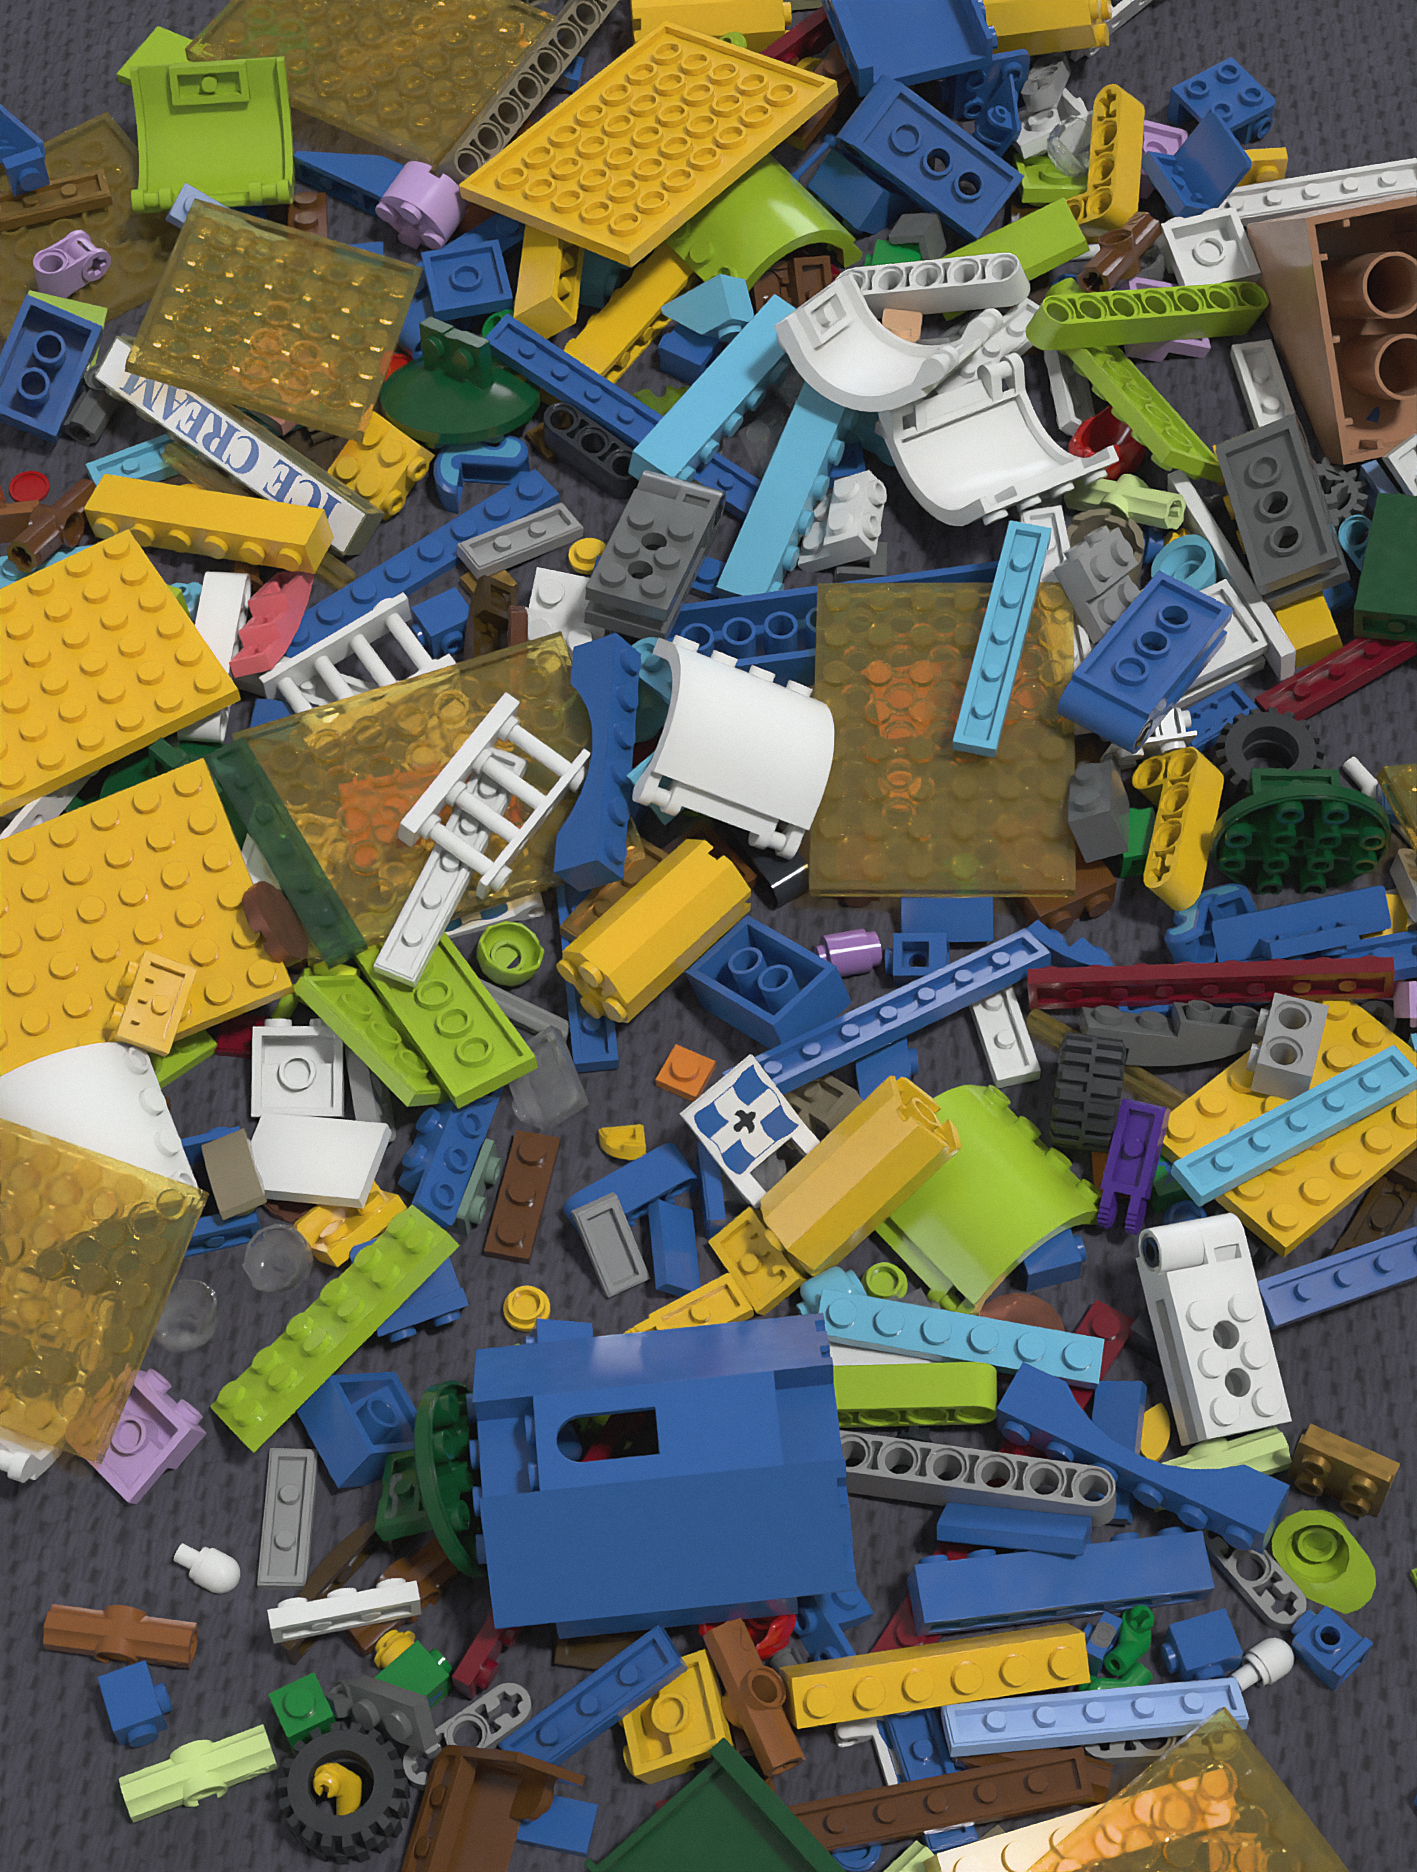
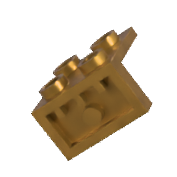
M1310 1423L1306 1434L1302 1435L1299 1440L1287 1477L1295 1480L1296 1487L1306 1494L1321 1496L1324 1493L1339 1500L1340 1506L1355 1516L1365 1517L1367 1514L1378 1517L1400 1463Z

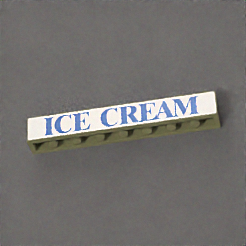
M116 336L94 377L107 386L105 389L107 394L119 401H128L137 408L136 414L150 423H159L168 430L166 434L170 439L184 446L190 445L199 452L197 457L202 462L214 468L221 467L230 474L228 479L233 484L245 490H253L261 496L260 499L324 509L334 536L327 550L338 557L359 555L366 548L385 514L382 510L137 337Z

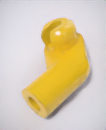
M337 1762L325 1763L317 1768L312 1783L313 1789L319 1796L325 1791L328 1798L336 1797V1815H347L361 1808L362 1781L358 1775Z

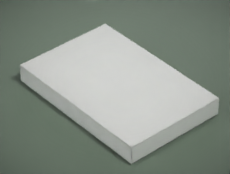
M263 1112L251 1140L255 1165L263 1180L266 1199L364 1208L392 1134L388 1124Z

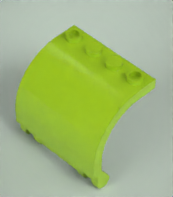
M285 56L131 66L130 78L139 149L138 189L131 190L134 213L169 212L185 183L228 208L293 203L295 182L294 148Z
M770 153L765 155L746 173L665 239L667 244L704 282L719 274L745 279L748 292L775 262L793 250L808 244L821 242L829 252L833 250L837 254V260L845 268L862 258V251L853 243L856 239Z
M963 1085L933 1098L941 1108L935 1114L941 1124L945 1123L948 1119L957 1128L962 1148L875 1229L931 1289L926 1298L936 1309L941 1307L943 1310L975 1316L978 1315L985 1300L1026 1257L1045 1242L1076 1225H1097V1216L1102 1198V1193L1096 1186L1085 1179L1080 1181L1070 1170L1072 1163L1063 1153L1053 1147L1049 1149L1038 1138L1041 1132L1030 1120L1023 1116L1018 1118L1007 1107L1010 1104L1008 1097L992 1085H989V1087ZM957 1290L966 1297L963 1302L955 1295Z

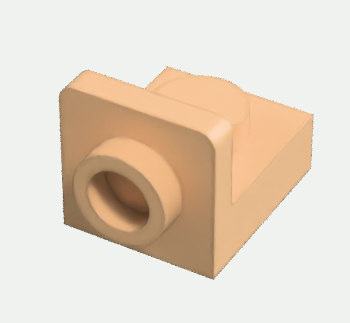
M885 308L882 315V325L896 336L916 344V340H920L923 314L920 311Z

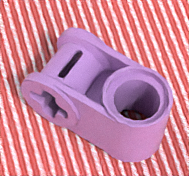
M75 230L69 233L62 240L39 251L33 259L39 292L61 298H67L88 283L101 278L111 264L110 254L106 250L94 246L91 243L90 236L83 230Z

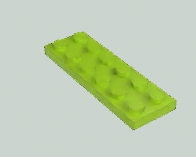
M1117 345L1058 350L1072 359L1074 362L1072 368L1078 374L1091 381L1093 384L1092 391L1098 397L1111 404L1113 407L1111 413L1117 419L1130 426L1133 430L1131 436L1138 443L1150 449L1153 453L1151 459L1154 463L1167 471H1171L1173 468L1179 469L1188 477L1197 481L1201 477L1217 483L1220 481L1223 474L1218 458Z
M408 894L337 930L340 940L457 1109L532 1072L538 1068L534 1053L445 931L416 988L375 972L373 965L410 896Z
M411 1205L406 1211L400 1212L392 1218L387 1230L372 1245H368L358 1252L354 1263L339 1278L325 1285L320 1293V1297L305 1312L299 1313L291 1319L286 1327V1331L271 1346L265 1347L257 1353L252 1361V1365L236 1381H232L223 1387L217 1400L210 1407L239 1439L255 1452L460 1245L449 1233L414 1205Z

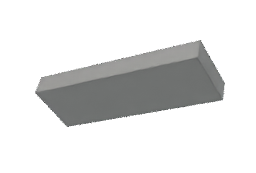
M561 502L458 543L457 555L478 580L482 575L490 576L569 544L583 536L584 528Z
M270 1448L257 1581L258 1589L302 1590L308 1581L319 1460L317 1449Z

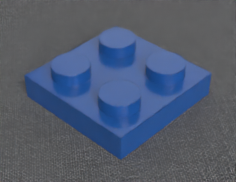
M498 239L421 252L422 265L435 319L446 321L505 309H514L513 296Z

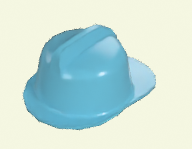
M1197 534L1185 535L1171 541L1156 555L1151 566L1152 578L1160 570L1198 591L1215 584L1218 579L1212 547L1205 537Z

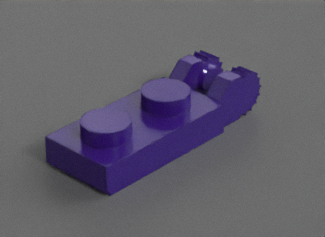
M1124 1098L1121 1100L1117 1126L1114 1130L1101 1184L1103 1194L1097 1216L1099 1227L1111 1228L1116 1219L1119 1194L1131 1196L1125 1218V1232L1133 1235L1140 1233L1146 1213V1200H1150L1171 1112L1170 1109Z

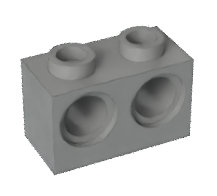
M1275 993L1271 1010L1261 1008L1255 1035L1263 1037L1262 1045L1252 1043L1246 1066L1247 1071L1255 1072L1251 1091L1291 1100L1309 1090L1329 1006Z

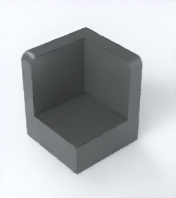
M939 212L902 214L889 234L890 244L908 243L919 245L923 261L940 259L947 247Z
M887 542L877 543L876 555L869 556V561L855 560L835 566V583L886 576Z

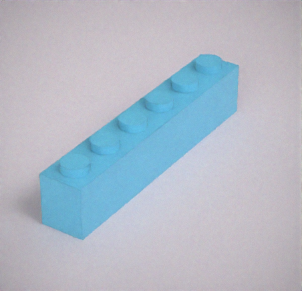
M774 294L633 450L628 473L640 480L642 473L645 470H650L691 482L696 474L695 469L701 462L708 464L715 456L721 439L725 435L730 438L735 434L743 421L742 416L748 409L755 411L766 395L768 386L771 383L778 385L785 377L791 360L779 345L774 325L796 310V308Z
M806 381L804 382L716 586L719 599L784 590L783 579L787 570L792 572L797 564L800 552L797 546L802 535L807 536L812 529L815 513L812 511L817 499L822 501L826 496L830 482L828 477L832 464L837 466L842 458L845 446L843 438L847 429L851 431L854 429L858 420L859 410L850 409L829 400L813 389Z

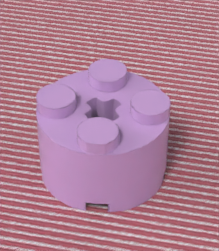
M418 161L406 163L380 199L375 212L382 220L388 222L399 232L398 239L401 243L417 249L421 244L432 250H438L445 246L468 212L465 209L469 202L461 197L458 185L450 177L443 173L440 178H437L429 173L432 166Z

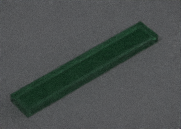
M244 736L205 755L206 763L220 782L223 792L328 970L368 950L365 939Z

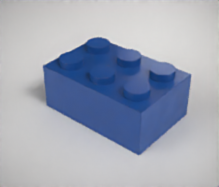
M26 294L0 355V422L45 441L57 444L64 430L63 425L72 411L85 380L86 372L89 370L102 340V326Z
M749 915L742 919L685 971L699 1004L705 1010L769 1049L775 1048L835 1019L852 1003L837 966Z

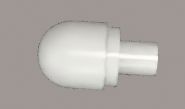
M182 1543L175 1553L173 1561L190 1569L189 1578L193 1579L197 1585L213 1593L224 1594L230 1592L240 1580V1567L232 1557L215 1548L203 1547L199 1552Z
M1279 1638L1265 1639L1246 1652V1655L1241 1659L1243 1667L1229 1675V1678H1237L1241 1692L1260 1679L1262 1681L1257 1683L1258 1687L1270 1686L1291 1670L1294 1663L1293 1651L1285 1641Z

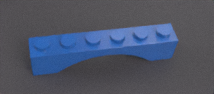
M617 633L573 648L570 683L581 695L589 712L592 726V753L589 771L581 794L570 816L557 833L554 873L580 892L623 880L624 864L627 856L626 838L627 825L630 818L629 799L631 781L627 775L632 771L633 747L636 741L635 722L636 709L639 703L638 683L639 671L641 669V653Z
M1024 1362L997 1407V1430L1001 1431L1002 1435L1010 1442L1020 1446H1026L1027 1444L1045 1452L1050 1460L1104 1468L1112 1474L1115 1486L1132 1493L1143 1505L1151 1508H1158L1160 1506L1173 1512L1186 1525L1195 1529H1209L1223 1536V1539L1229 1545L1239 1550L1248 1551L1251 1549L1262 1554L1287 1507L1290 1485L1245 1464L1221 1469H1189L1162 1464L1137 1455L1113 1441L1089 1419L1076 1402L1067 1382Z

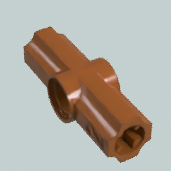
M52 1604L51 1609L47 1611L43 1627V1645L46 1650L91 1655L104 1664H109L111 1659L129 1662L128 1666L146 1660L147 1663L190 1669L197 1648L199 1627L194 1622L148 1617L142 1610L125 1605H109L103 1611Z
M741 1618L734 1619L708 1631L703 1636V1639L727 1690L722 1696L721 1705L723 1713L735 1727L744 1729L764 1775L767 1778L778 1776L800 1765L806 1758L782 1707L787 1693L785 1683L775 1670L763 1665L745 1623L742 1622Z

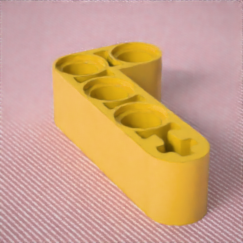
M1109 84L1102 88L1094 101L1087 192L1066 200L1087 244L1099 243L1098 239L1100 236L1109 231L1121 229L1138 212L1145 109L1140 101L1116 84Z
M1185 747L1148 758L1137 767L1132 777L1134 788L1158 808L1143 881L1154 894L1175 911L1188 909L1197 901L1201 894L1211 847V832L1216 823L1224 784L1222 772L1194 747Z

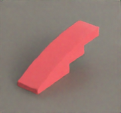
M288 570L278 572L247 601L253 617L238 631L243 648L229 662L234 678L272 670L287 651L300 626L308 604L315 574Z

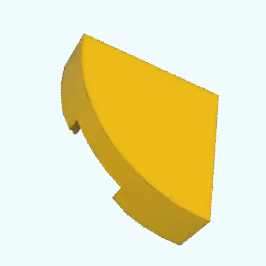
M637 1124L598 1129L600 1147L607 1154L626 1160H636L646 1154L643 1125Z
M1161 1402L1144 1412L1140 1456L1157 1462L1162 1458L1170 1437L1169 1416Z

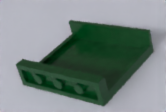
M1378 493L1354 606V636L1417 643V496Z
M724 1737L709 1750L713 1762L597 1866L590 1858L584 1862L589 1872H846Z

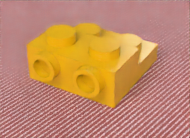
M370 409L327 472L385 513L382 519L387 521L402 509L406 496L415 483L425 476L429 469V463L435 455Z
M706 1649L683 1656L682 1659L689 1669L618 1721L625 1729L628 1744L623 1748L626 1766L632 1775L649 1785L695 1770L694 1763L710 1758L709 1750L723 1737L733 1746L728 1720L723 1713L721 1705L722 1694L715 1664L710 1652Z

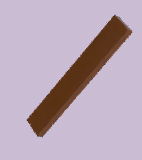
M1083 1747L789 1805L787 1807L823 1847L832 1854L1093 1802L1094 1795Z

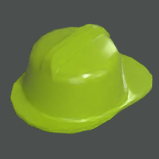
M1302 1508L1298 1512L1285 1517L1276 1526L1271 1539L1273 1555L1280 1567L1301 1589L1305 1598L1324 1606L1327 1605L1329 1608L1344 1614L1361 1609L1372 1598L1376 1586L1375 1568L1368 1555L1340 1518L1324 1510L1305 1511Z

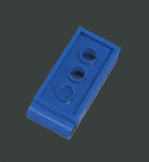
M886 75L880 76L835 137V141L841 148L926 213L939 212L941 224L968 244L980 238L1024 178V175L900 81L897 82ZM930 158L940 159L945 165V170L941 172L933 171L928 166L927 160ZM962 181L970 182L975 187L976 194L971 196L963 194L958 187V183Z
M1159 570L1072 674V679L1059 700L1057 714L1126 751L1136 754L1224 645L1227 631L1223 629L1231 621L1234 609Z

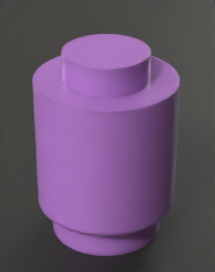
M862 928L823 935L820 938V945L814 946V954L837 966L841 977L871 972L872 967L882 964L880 941L875 931L866 932Z

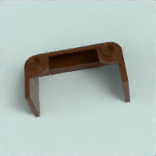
M447 1745L439 1752L432 1765L401 1872H507L521 1821L533 1822L550 1809L554 1799L553 1788L555 1783L583 1787L586 1776L521 1752Z

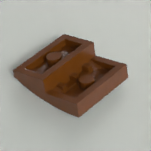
M830 256L793 258L775 262L748 292L754 316L774 294L797 309L831 284Z

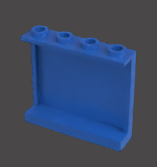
M821 0L859 97L866 96L881 75H886L897 82L900 81L905 86H910L992 66L993 49H997L998 41L994 27L992 25L988 26L986 23V11L982 0Z

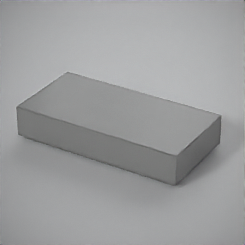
M615 1193L607 1194L571 1211L597 1278L608 1298L650 1279L618 1196Z

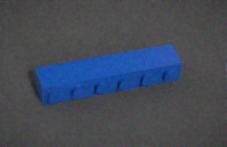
M1185 1527L1166 1528L1159 1531L1157 1536L1139 1538L1138 1533L1127 1532L1111 1537L1110 1542L1092 1544L1091 1539H1089L1084 1555L1081 1556L1015 1549V1553L996 1555V1551L993 1549H983L969 1553L966 1556L967 1559L948 1561L946 1555H933L920 1559L918 1561L919 1564L913 1566L907 1578L917 1637L1103 1614L1104 1611L1109 1613L1124 1612L1135 1605L1157 1608L1204 1601L1215 1588L1203 1531L1186 1532Z

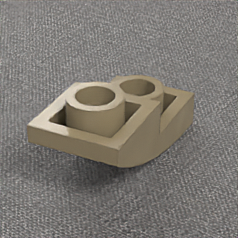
M244 1128L201 1145L211 1187L223 1220L235 1215L249 1214L259 1205L267 1203L263 1180L255 1165L251 1141Z

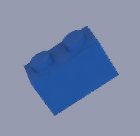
M833 147L808 184V187L818 195L816 200L826 210L832 213L837 211L844 218L842 224L858 235H861L862 232L877 234L900 219L902 214H907L918 207L849 153Z
M396 1372L331 1375L296 1410L306 1428L308 1436L316 1446L328 1469V1473L338 1488L367 1486L383 1478L387 1455L414 1448L417 1410Z

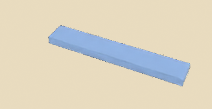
M1236 1677L974 1701L942 1706L941 1719L950 1757L1247 1729L1249 1721Z

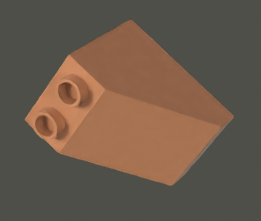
M1417 192L1396 194L1247 224L1249 243L1261 271L1260 278L1256 281V284L1264 289L1269 298V304L1263 311V314L1325 457H1329L1332 464L1345 465L1385 456L1412 434L1417 433ZM1379 407L1380 416L1378 423L1366 420L1372 410Z

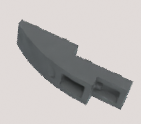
M1192 1000L1188 1003L1173 1002L1170 1018L1154 1011H1143L1140 1014L1122 1012L1112 1006L1101 1005L1096 1008L1082 1007L1079 1019L1082 1034L1123 1039L1126 1048V1065L1178 1066L1202 1063L1246 1051L1252 1047V1043L1258 1044L1263 1041L1262 1036L1255 1035L1260 1012L1247 1006H1234L1232 1009L1214 1007L1210 1003L1200 1000Z

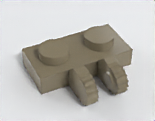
M825 1074L783 1095L814 1135L817 1124L831 1132L863 1101L855 1089L829 1074ZM791 1139L784 1143L792 1150H797Z

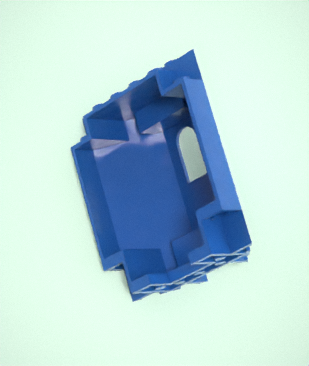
M823 1313L476 1349L473 1393L466 1396L469 1424L477 1423L478 1439L470 1440L472 1470H481L482 1485L473 1487L474 1512L476 1517L481 1516L483 1533L476 1534L478 1564H487L495 1629L556 1623L559 1639L648 1630L653 1629L657 1625L667 1628L723 1622L739 1618L751 1619L798 1614L797 1597L857 1591L850 1506L846 1486V1463L842 1454L834 1389L833 1360L830 1357V1345ZM656 1410L660 1454L575 1462L563 1456L558 1449L557 1437L559 1431L570 1420L581 1417Z

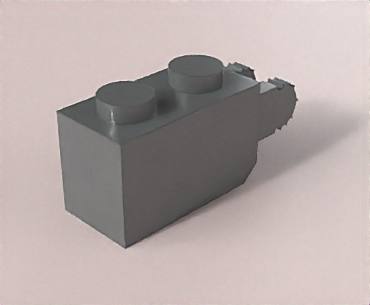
M1114 752L1103 755V762L1098 764L1089 763L1088 760L1078 762L1077 770L1070 771L1068 824L1086 863L1128 852L1129 801L1121 781L1120 766Z

